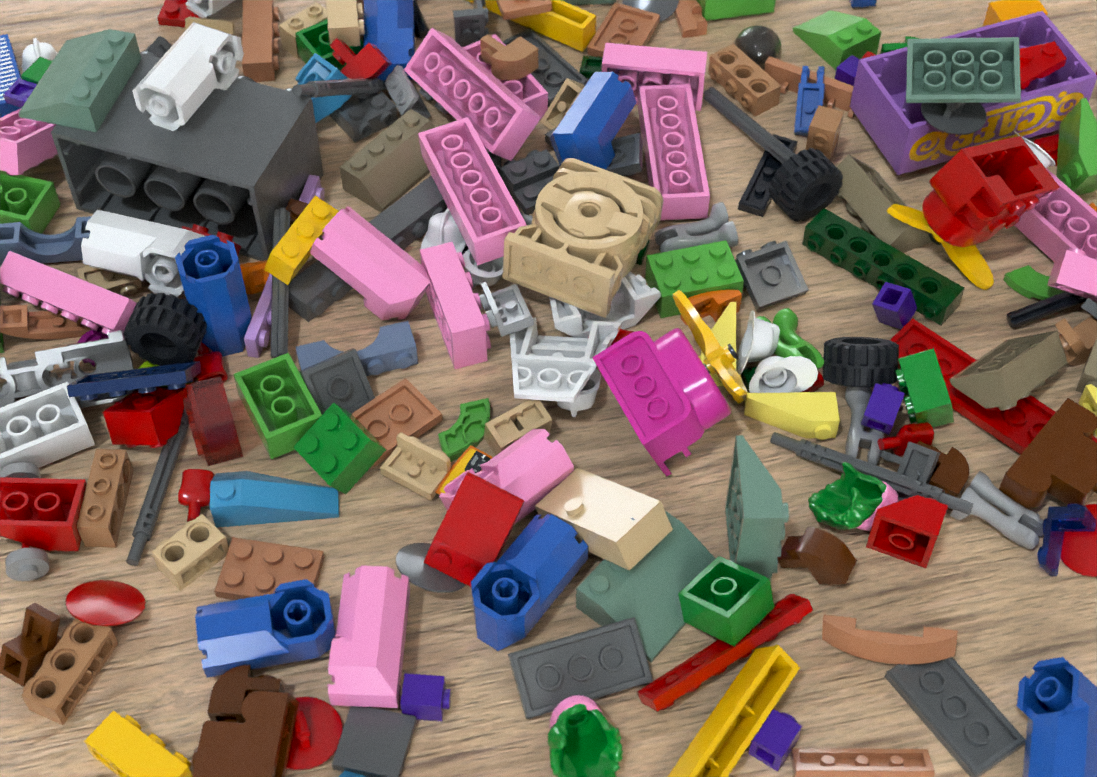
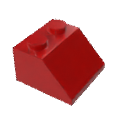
M156 387V391L139 393L138 389L104 410L103 415L112 445H126L128 448L139 445H149L150 448H158L166 445L167 440L178 433L188 394L187 388L169 390L168 387Z
M916 495L878 508L866 547L927 568L948 505L939 503L932 498Z

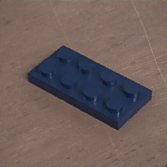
M200 361L90 374L67 385L69 397L79 396L81 401L96 399L98 394L108 392L109 397L126 395L128 394L127 391L138 389L139 393L153 392L157 390L156 387L167 385L169 390L186 387V383L193 382L194 377L202 373Z

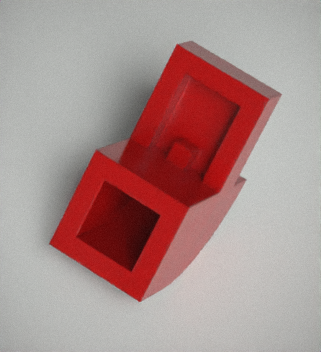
M336 38L330 44L334 50L332 55L342 65L347 64L341 72L351 79L377 78L392 64L372 43H368L357 55L341 39Z

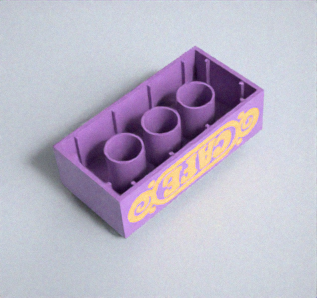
M1040 11L942 37H1019V49L1055 41L1067 58L1064 67L1042 79L1037 78L1031 81L1028 87L1021 90V102L980 103L986 112V122L977 132L966 135L942 132L931 126L924 119L921 113L922 103H906L907 47L859 60L850 108L897 175L950 161L964 148L1017 137L1018 135L1014 130L1026 139L1058 130L1060 122L1081 99L1087 98L1089 103L1097 75L1046 14Z

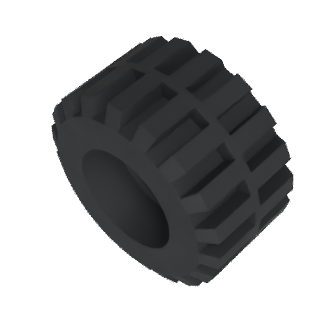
M814 148L804 149L798 154L791 156L776 171L775 176L770 182L769 196L791 220L796 222L800 220L806 221L809 218L815 217L823 208L831 204L842 186L843 175L820 150Z
M150 293L146 297H141L139 302H137L125 327L124 336L126 337V343L131 346L130 349L137 353L140 358L149 361L151 364L161 366L192 362L206 333L207 324L203 321L204 316L202 313H197L198 309L194 305L188 304V301L183 298L179 299L172 294L157 293L155 295Z
M839 337L830 339L824 343L823 379L832 384L848 387L866 388L874 387L876 383L880 385L883 383L893 384L897 382L895 370H898L899 345L890 340L872 337Z

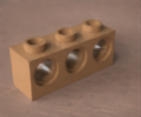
M735 44L710 55L708 68L710 77L719 83L728 94L732 95L752 115L757 116L779 105L781 85Z
M96 449L77 523V529L85 547L116 548L134 472L127 450Z
M76 618L72 623L68 624L63 630L61 639L55 648L44 657L39 671L24 686L21 697L28 709L64 725L118 645L112 628L88 624ZM92 638L90 641L82 643L84 640ZM73 665L70 669L63 671L65 667ZM54 692L51 697L43 699L47 694Z

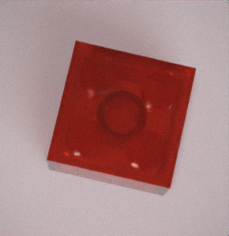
M218 376L185 385L188 397L183 398L198 456L205 455L208 466L243 457L222 377Z

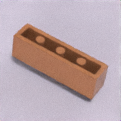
M243 0L242 49L244 55L242 58V69L244 76L251 78L255 82L275 81V71L280 70L279 56L275 55L280 54L279 40L276 39V37H280L279 23L276 22L280 21L279 7L274 6L273 0Z

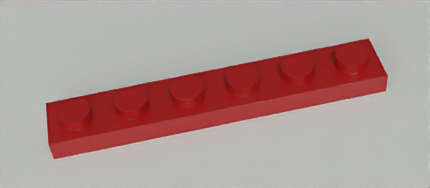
M790 593L774 604L775 607L735 646L719 639L637 691L641 703L655 711L669 708L674 704V700L685 693L697 690L702 682L711 676L723 673L731 663L749 656L753 649L762 643L774 640L778 633L785 628L800 623L804 616L813 611L809 599Z

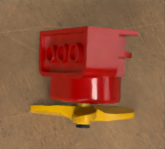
M1017 136L961 149L930 179L929 183L933 190L923 200V212L899 204L891 205L887 212L903 223L929 232L931 241L936 245H943L949 258L975 286L988 290L994 283L993 274L976 244L988 241L1003 227L1009 229L1020 221V216L1024 212L1030 211L1040 203L1039 199L1047 193L1057 191L1060 187L1023 138Z

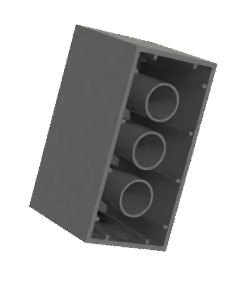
M148 51L140 52L141 61L97 132L56 125L51 131L77 210L94 214L97 210H102L181 229L182 226L192 228L193 224L208 228V234L216 236L217 232H222L233 236V242L241 245L239 255L260 261L268 260L273 250L274 210L286 208L291 198L299 200L309 175L319 176L320 180L324 175L311 96H296L293 94V88L283 90L256 83L246 76H238L227 90L214 89L184 125H180L178 129L171 131L154 125L149 120L152 115L147 110L142 113L136 106L133 89L161 59Z

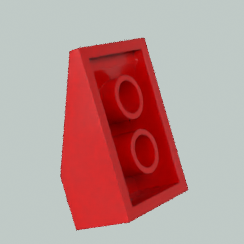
M467 472L431 543L423 563L471 587V581L486 563L498 561L525 500Z
M0 477V536L47 551H79L82 538L78 532L77 523L87 487L86 480Z

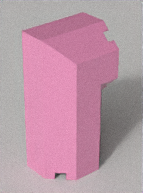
M349 206L341 209L322 230L324 232L323 240L317 237L312 245L310 254L364 296V306L381 320H390V318L399 317L398 319H406L419 304L431 282L424 266Z
M532 429L488 462L481 464L482 471L475 473L473 469H469L449 482L444 487L446 493H441L439 497L448 511L466 473L470 472L525 500L515 522L516 524L535 510V505L574 471V465L562 444L557 440L551 443L546 438L550 435L549 432L545 429Z
M360 566L355 569V575L350 577L349 572L343 575L335 638L331 641L328 675H331L332 682L335 683L328 684L331 706L398 708L410 586L407 576L401 574V579L394 576V570L389 567Z

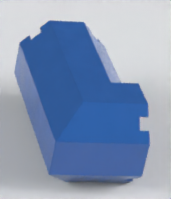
M364 0V47L368 43L375 44L392 63L377 77L380 80H387L388 75L394 70L396 65L402 66L405 69L415 54L413 0ZM407 74L409 80H414Z
M594 72L550 136L559 166H561L565 159L573 158L602 169L608 168L615 157L611 142L637 103L631 84L627 81L624 83L618 80L619 76L614 72Z
M215 235L189 240L184 246L185 251L181 255L179 252L175 256L186 300L188 304L194 305L198 309L197 313H202L204 316L203 321L207 324L202 343L213 352H221L222 357L243 352L245 347L244 337L252 315L234 243L227 241V244L223 243Z
M546 514L543 519H541V515H536L497 562L485 564L471 581L472 604L478 639L495 650L500 651L528 635L588 560V545L584 540L580 544L574 537L578 533L573 526L553 514Z
M305 579L279 584L273 594L196 607L197 641L199 651L202 650L203 655H206V659H201L206 677L220 676L228 670L242 665H250L251 670L321 657L331 649V641L335 638L336 634L335 619L329 594L322 589L320 591L314 587L313 583Z
M1063 657L1038 661L1032 668L1035 673L1030 678L1025 675L1019 682L1017 707L1028 716L1022 777H1097V686Z

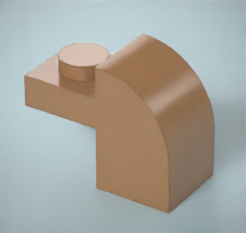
M489 34L480 39L481 59L491 65V74L497 79L507 81L518 80L538 69V48L521 36L506 46Z
M1090 316L1072 328L1065 318L1062 319L1055 326L1061 333L1059 338L1068 364L1078 366L1086 363L1097 338V321L1093 316Z

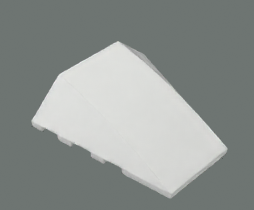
M630 271L622 278L621 286L611 301V309L606 318L549 297L555 329L575 338H588L593 321L621 322V329L635 326L661 297V292L655 287L651 289L646 285V280L641 275L635 276Z
M532 317L534 325L509 334L514 398L575 402L597 367L592 357L611 345L620 331L622 323L593 321L589 338L538 335L537 321L535 317Z

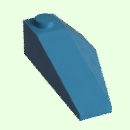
M316 53L295 78L298 82L297 85L306 84L309 81L348 79L341 71ZM352 95L312 98L315 122L317 123L340 108Z
M250 471L216 473L210 482V511L216 528L339 518V491L332 487Z

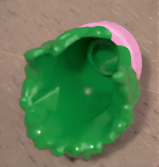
M843 462L841 478L827 484L825 489L813 493L808 499L809 509L814 513L818 522L838 530L858 528L871 531L877 509L898 502V494L886 482L874 476L865 475L857 471L851 464Z
M576 695L564 699L556 706L551 715L547 741L550 746V767L553 770V775L556 777H616L615 771L620 769L619 762L622 760L623 751L622 744L620 743L619 729L612 726L604 717L596 702L586 696Z

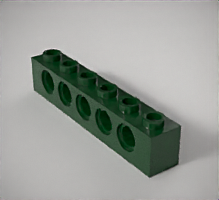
M823 208L805 226L803 246L845 269L855 277L876 287L879 291L885 282L911 289L917 306L916 311L927 319L942 326L959 307L965 289L963 286L829 210Z

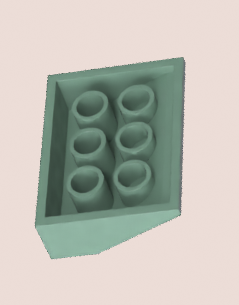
M108 29L66 40L19 111V117L97 132L142 59L135 33Z
M1019 37L907 40L906 103L1021 102Z
M737 435L725 501L729 559L736 564L770 578L771 582L772 573H777L778 571L777 557H781V540L785 539V523L789 521L788 503H783L780 487L743 435Z
M668 512L666 514L673 530L630 571L604 559L576 588V608L600 626L635 617L646 658L651 663L686 625L678 593L716 559L680 520Z

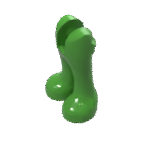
M789 308L780 310L775 315L772 323L779 326L780 329L778 344L774 354L783 358L802 356L810 359L816 365L817 370L824 366V359L820 352L796 333L798 326L797 315ZM764 316L757 317V319H761L771 323V321Z

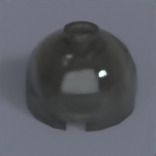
M760 25L749 26L743 29L735 39L734 44L763 70L769 56L781 60L782 43L777 33L768 27Z

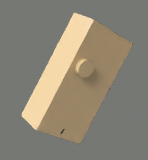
M580 468L573 471L535 505L538 514L541 515V519L546 514H553L573 526L578 533L574 538L579 544L584 540L588 545V552L629 571L673 530L660 500Z

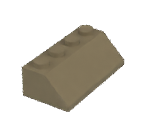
M408 110L340 166L343 190L377 211L383 212L430 173L421 154L418 133L435 128L433 123L414 110Z
M848 155L837 166L843 175V183L837 196L841 199L844 198L848 202L846 208L853 215H859L863 220L860 224L870 234L874 233L878 239L903 253L932 242L929 232L903 223L887 212V209L893 204L907 205L874 168L851 155Z
M1052 331L1008 339L949 380L952 386L984 408L999 407V410H1007L1017 405L1016 401L1031 395L1032 389L1044 385V380L1059 374L1058 370L1068 362L1058 332Z

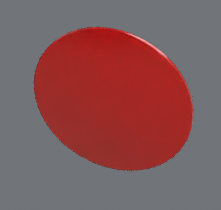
M1097 504L1083 505L1068 513L1059 524L1055 538L1056 549L1063 563L1072 571L1090 577H1097Z
M96 580L73 588L66 596L65 605L68 612L82 622L98 626H115L138 618L145 609V598L139 590L129 584L113 580Z
M296 697L295 699L299 702L286 768L306 770L323 764L333 756L337 750L343 726L339 714L329 703L314 697Z

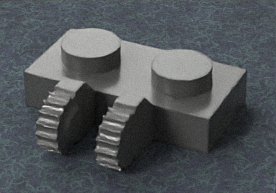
M908 442L903 458L883 450L880 457L891 463L900 464L897 473L929 484L940 453ZM897 492L899 501L910 498Z

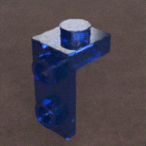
M1068 504L1067 507L1048 508L1047 518L1044 519L1042 525L1044 538L1042 547L1038 550V562L1050 576L1058 575L1064 531L1095 532L1097 520L1086 506Z

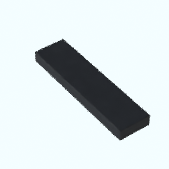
M773 134L780 142L795 152L798 141ZM767 150L764 151L738 204V210L760 217L764 216L772 200L769 196L770 182L775 176L776 171L782 166V163Z

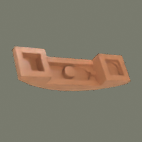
M27 305L0 306V333L21 338L49 340L81 337L92 329L82 325L81 319H78L77 323L64 318L61 316L62 311L60 310L56 315L49 311L28 312Z
M823 614L822 639L833 647L859 658L889 664H924L955 656L958 630L924 626L923 637L856 629L857 618Z

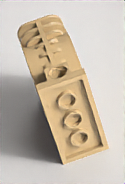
M573 158L565 159L560 169L555 172L553 180L540 191L532 215L531 225L519 227L515 234L509 232L505 237L503 279L606 318L611 309V301L621 286L622 278L633 269L640 250L645 248L648 240L653 235L654 229L660 223L663 207L661 193L654 187Z

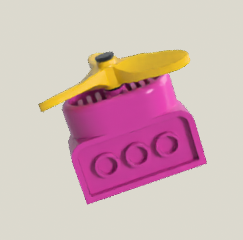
M680 290L672 294L673 299L690 328L695 341L706 357L703 360L704 363H702L680 328H674L654 342L646 332L635 331L592 357L641 443L666 477L672 474L665 463L667 459L680 451L686 457L690 456L691 452L688 446L698 441L702 437L704 430H707L731 414V407L711 375L717 374L726 390L738 404L745 400L744 395L748 393L742 378L732 364L735 362V359H739L731 344L727 345L729 348L726 346L722 348L710 328L702 320L686 295Z

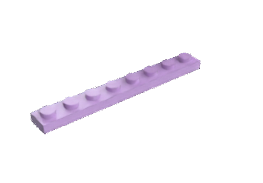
M309 175L299 201L309 204L314 196L324 201L325 190L321 188L320 177ZM269 274L244 337L249 357L259 358L263 347L266 348L269 343L272 303L271 274Z

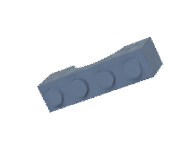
M92 216L77 217L74 226L70 230L55 235L34 232L21 222L0 224V267L9 251L39 263L83 260L81 244L83 238L89 239L90 231L85 229L88 220Z
M408 321L380 327L375 341L368 347L357 351L366 376L379 375L383 372L400 368L404 369L418 364L417 347ZM324 340L295 347L300 371L343 352L330 347Z

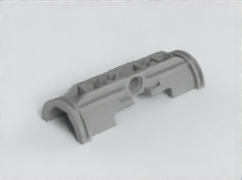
M124 331L108 332L109 338L36 351V359L7 364L6 358L0 357V378L7 380L0 387V408L16 402L18 397L34 395L67 381L70 384L85 375L134 369L130 348L125 341ZM86 358L92 359L96 363V370L91 373L83 372L79 366L80 361ZM70 361H74V372L76 375H72V370L64 371L62 377H58L57 373H51L55 364H59L60 369L70 368ZM136 389L127 391L128 394L117 397H109L108 392L98 394V398L81 401L79 396H76L75 399L80 401V406L83 408L118 402Z

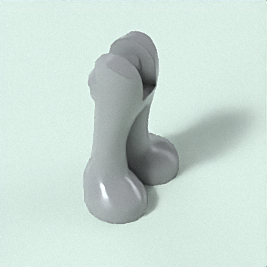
M723 202L714 204L710 216L705 220L664 227L655 232L654 235L656 243L660 245L661 253L727 240L729 247L738 245V234L733 221L729 222L727 209Z
M847 386L845 398L848 406L851 408V423L846 440L845 454L856 458L859 452L858 447L869 449L867 462L877 465L882 452L877 442L878 439L884 438V433L872 428L867 433L864 431L865 426L861 425L872 394L871 388Z
M981 471L977 473L960 498L973 503V508L969 515L980 517L1008 539L1024 548L1032 550L1039 543L1038 536H1043L1047 530L1048 524L1040 518L1039 514L1013 501L996 488L990 478ZM992 505H994V506H996L997 508H999V509H1000L1002 512H1004L1006 515H1004L1003 513H1001L999 510H997V509H996L995 507H993ZM953 510L950 514L956 520H962L969 516Z

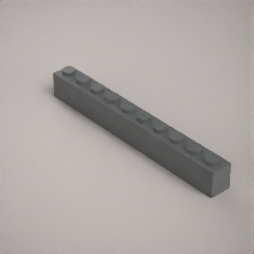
M485 147L497 171L501 175L500 167H502V157L491 153ZM431 175L369 221V223L401 249L405 250L408 245L421 238L427 232L430 218L435 214L445 212L447 205ZM317 260L289 283L288 307L307 322H310L316 316L324 313L334 302L342 299L353 288Z

